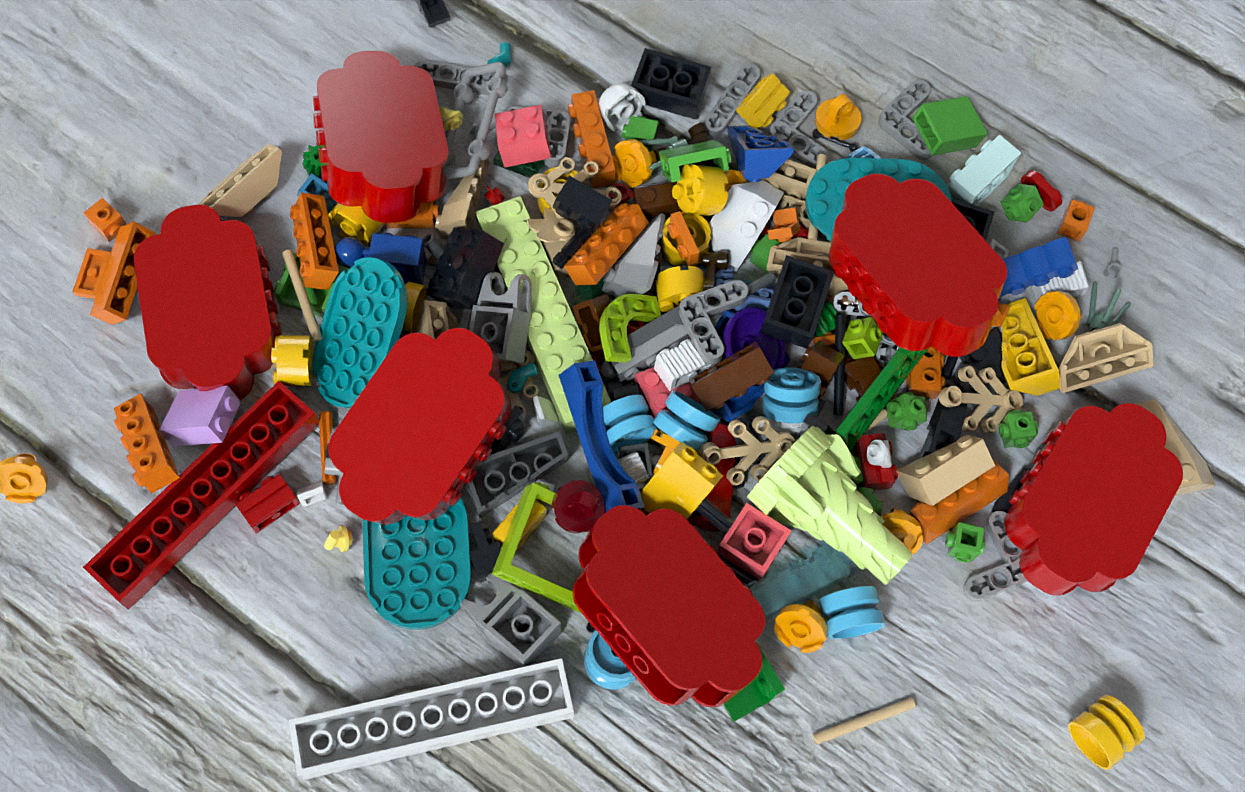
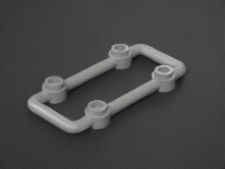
M501 62L467 69L462 76L461 83L452 92V96L455 99L453 110H458L462 113L464 104L470 103L474 97V93L469 87L472 77L495 73V76L486 85L489 97L477 138L468 147V154L471 156L467 167L445 170L446 165H451L456 159L454 150L451 147L457 129L446 130L448 159L443 165L445 179L473 175L478 169L480 160L487 159L490 154L489 146L485 143L498 97L502 98L508 91L507 84L503 80L506 68Z

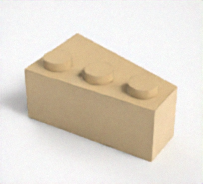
M966 435L959 438L956 442L896 471L908 497L933 506L994 467L995 464L984 440Z

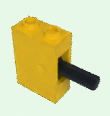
M683 442L672 452L640 492L645 506L643 509L649 514L658 509H670L678 512L687 520L692 512L696 510L722 533L727 532L733 524L730 518L705 498L723 475L718 472L714 465L707 463L701 458L695 449Z

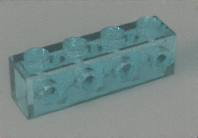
M822 546L812 552V557L806 560L800 557L789 564L790 568L782 572L780 569L769 573L765 581L758 583L756 580L747 584L746 587L751 590L753 597L759 602L764 611L765 621L777 615L785 606L799 604L845 580L850 574V570L840 553L832 546L829 548Z

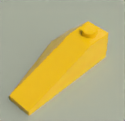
M1026 298L1008 303L1007 305L1010 309L1002 324V372L1010 390L1038 396L1060 389L1058 367Z

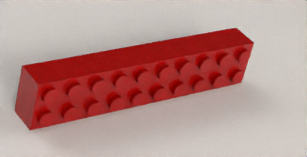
M278 381L230 426L223 442L210 445L179 475V479L169 484L83 568L120 604L129 610L236 506L235 503L239 501L238 499L243 493L252 490L319 425L315 412Z

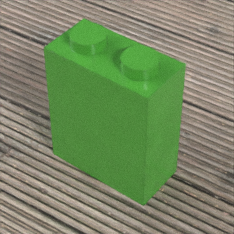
M968 96L922 104L912 117L932 156L976 148L988 134Z

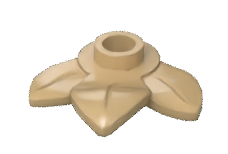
M547 207L544 210V219L527 220L529 228L533 232L538 233L536 238L543 242L569 241L575 235L573 223L567 219H557L554 211Z

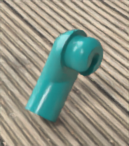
M508 42L501 43L500 53L489 59L487 64L501 62L505 65V68L511 63V44Z
M532 362L512 371L507 382L508 390L512 393L520 392L527 378L539 374L536 364Z

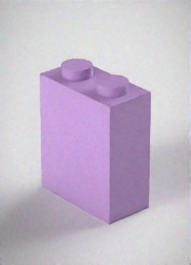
M221 386L210 391H199L198 389L178 391L159 432L173 447L221 443L230 428L241 401L228 386Z

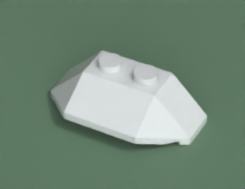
M764 180L732 185L723 210L718 214H714L709 223L711 231L710 242L713 253L728 251V268L732 267L733 273H736L784 193Z

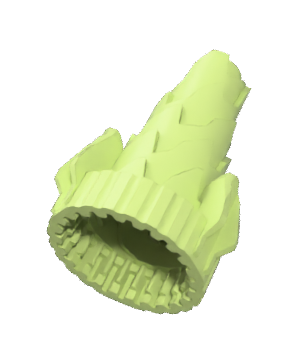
M811 426L772 466L747 496L766 515L780 523L808 531L820 541L824 540L837 551L843 552L860 569L864 570L867 568L884 585L913 556L905 544L883 525L885 520L873 510L870 502L856 489L857 486L851 478H856L861 471L858 469L855 459L839 435H826L818 427Z

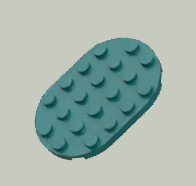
M842 158L824 165L812 177L805 197L806 212L811 224L815 229L818 228L826 235V239L829 241L832 239L835 220L842 212L846 189L852 182L870 174L887 175L898 183L909 179L929 181L936 185L952 202L945 182L929 167L911 160Z
M372 257L354 261L355 265L348 271L343 270L331 290L320 327L322 339L315 344L313 374L318 377L320 384L318 390L326 401L337 407L349 409L352 407L394 344L399 340L406 311L408 310L406 288L398 270L389 262Z
M461 498L454 506L450 505L444 514L432 520H420L406 515L394 524L383 525L363 519L365 590L373 608L387 622L409 630L429 629L446 622L454 616L461 608L460 603L467 598L471 585L469 526L466 509Z

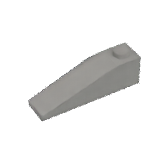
M661 213L650 220L644 230L603 276L605 282L602 291L617 298L625 294L642 295L651 289L658 267V262L654 258L660 252L661 246L657 245V242L663 234L664 214Z

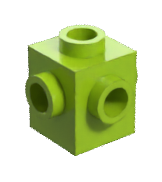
M872 317L855 319L850 321L842 343L853 359L871 357L876 355L883 333Z

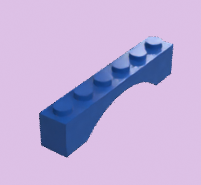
M596 362L574 363L559 374V378L595 487L600 491L604 499V514L610 509L621 505L632 506L640 510L645 506L637 483L620 465L608 440L602 410L603 382Z

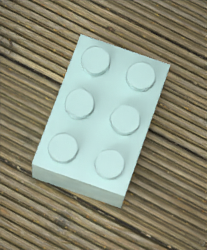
M1001 135L993 141L989 139L982 146L981 152L978 155L973 154L967 160L966 166L962 170L958 168L949 179L951 182L947 185L951 198L976 206L980 205L1009 177L1021 152Z

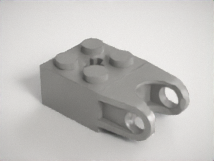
M490 272L483 280L477 305H473L469 330L481 337L494 350L500 361L523 364L531 317V280L526 274H517L505 293L501 274ZM493 278L495 279L494 290L491 286ZM521 281H523L522 292H520Z
M490 573L485 578L496 595L493 602L482 606L464 599L460 606L485 638L520 668L530 666L561 634V622L522 589L519 590L507 581ZM519 629L522 631L528 629V631L523 633L518 632Z

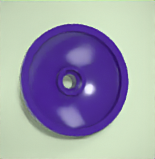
M745 308L733 314L727 322L723 338L726 357L733 355L756 341L772 370L782 368L785 341L759 333L766 312L758 308Z

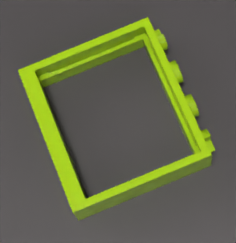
M532 483L523 490L492 575L582 614L574 603L572 591L511 565L535 499L537 498L552 505L555 494L549 490V486L543 483Z

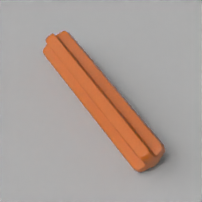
M331 411L319 413L322 481L325 485L337 482L336 475L324 474L327 446L332 428L334 427L333 413Z

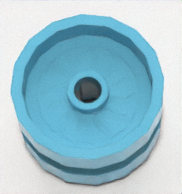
M774 369V374L770 375L771 378L764 383V392L766 394L763 397V414L772 420L783 423H804L803 420L808 414L817 417L819 412V400L817 397L820 394L821 387L820 377L805 369Z
M672 390L665 401L671 411L660 410L653 423L672 438L699 451V448L708 441L707 435L701 429L714 431L720 418L710 410L706 412L703 405L690 397Z
M642 395L626 396L602 408L605 429L614 454L619 453V447L646 443L651 439L650 437L654 429L659 430L653 423L654 418L651 415H647L649 407Z
M872 586L849 588L831 593L820 599L819 603L822 614L832 617L826 622L828 626L827 637L829 639L857 637L885 627L883 612L874 609L880 602L877 588Z
M595 630L584 654V666L587 675L595 684L605 689L618 690L628 687L636 680V677Z

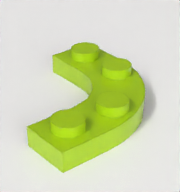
M625 294L617 297L604 309L600 319L599 330L606 361L627 363L632 359L627 338L628 322H652L660 317L661 313L656 296Z

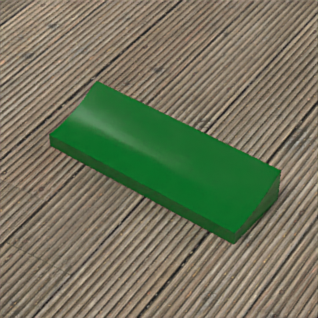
M899 347L871 386L835 430V434L842 438L849 451L853 449L929 348L921 351H909Z

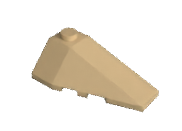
M489 156L483 161L480 160L478 169L473 175L463 177L444 205L442 215H437L436 229H439L441 239L448 240V236L454 227L473 228L475 212L478 208L489 165Z
M1153 399L1136 403L1160 419L1166 430V444L1164 447L1170 450L1182 465L1183 480L1175 496L1216 486L1206 461L1157 400Z

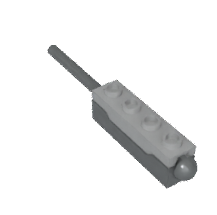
M770 272L747 285V297L776 281L774 274ZM735 292L737 296L741 295V292ZM719 301L718 303H716V304H714V305H712V306H717V305H719L721 302ZM680 305L627 335L632 359L627 363L604 361L601 366L603 376L608 379L618 377L620 382L625 379L631 380L635 378V374L640 373L639 371L647 366L649 368L654 367L656 357L662 350L674 349L684 340L691 339L679 316ZM688 306L686 308V311L690 310L693 315V320H695V309H691L690 306ZM697 326L694 329L698 335H705L704 333L707 332L704 326Z

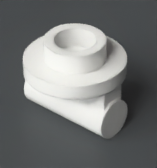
M874 440L869 444L867 459L870 464L882 466V468L892 466L889 442L887 440Z

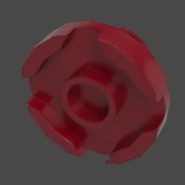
M573 480L561 486L554 494L552 500V509L554 508L557 524L565 531L573 534L590 531L605 511L604 499L600 491L592 483L584 480Z

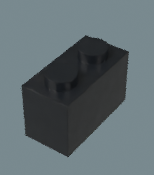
M569 175L552 208L561 217L571 218L576 221L582 229L595 232L612 200Z

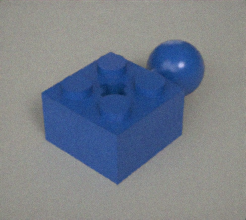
M384 232L381 234L373 233L370 248L364 247L358 239L352 237L343 238L335 245L336 260L340 266L350 269L355 265L354 261L366 257L377 258L392 264L400 273L405 285L408 282L423 285L427 258L423 239L413 235L405 237L394 236L391 233Z

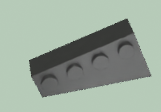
M560 431L489 455L484 462H479L475 468L477 471L475 477L467 484L479 519L523 491L526 486L535 483L536 480H540L568 461L569 454Z

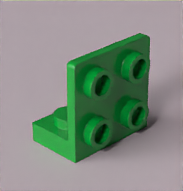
M759 645L758 647L762 655V667L759 674L723 705L733 722L778 698L785 691L784 686Z

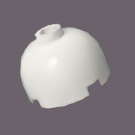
M622 83L614 84L607 88L598 101L602 121L612 131H615V129L622 131L624 124H629L630 116H642L640 111L642 106L645 108L646 104L644 97L634 87Z

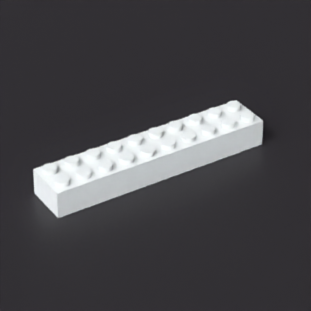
M561 658L289 720L297 776L302 780L574 718V711Z

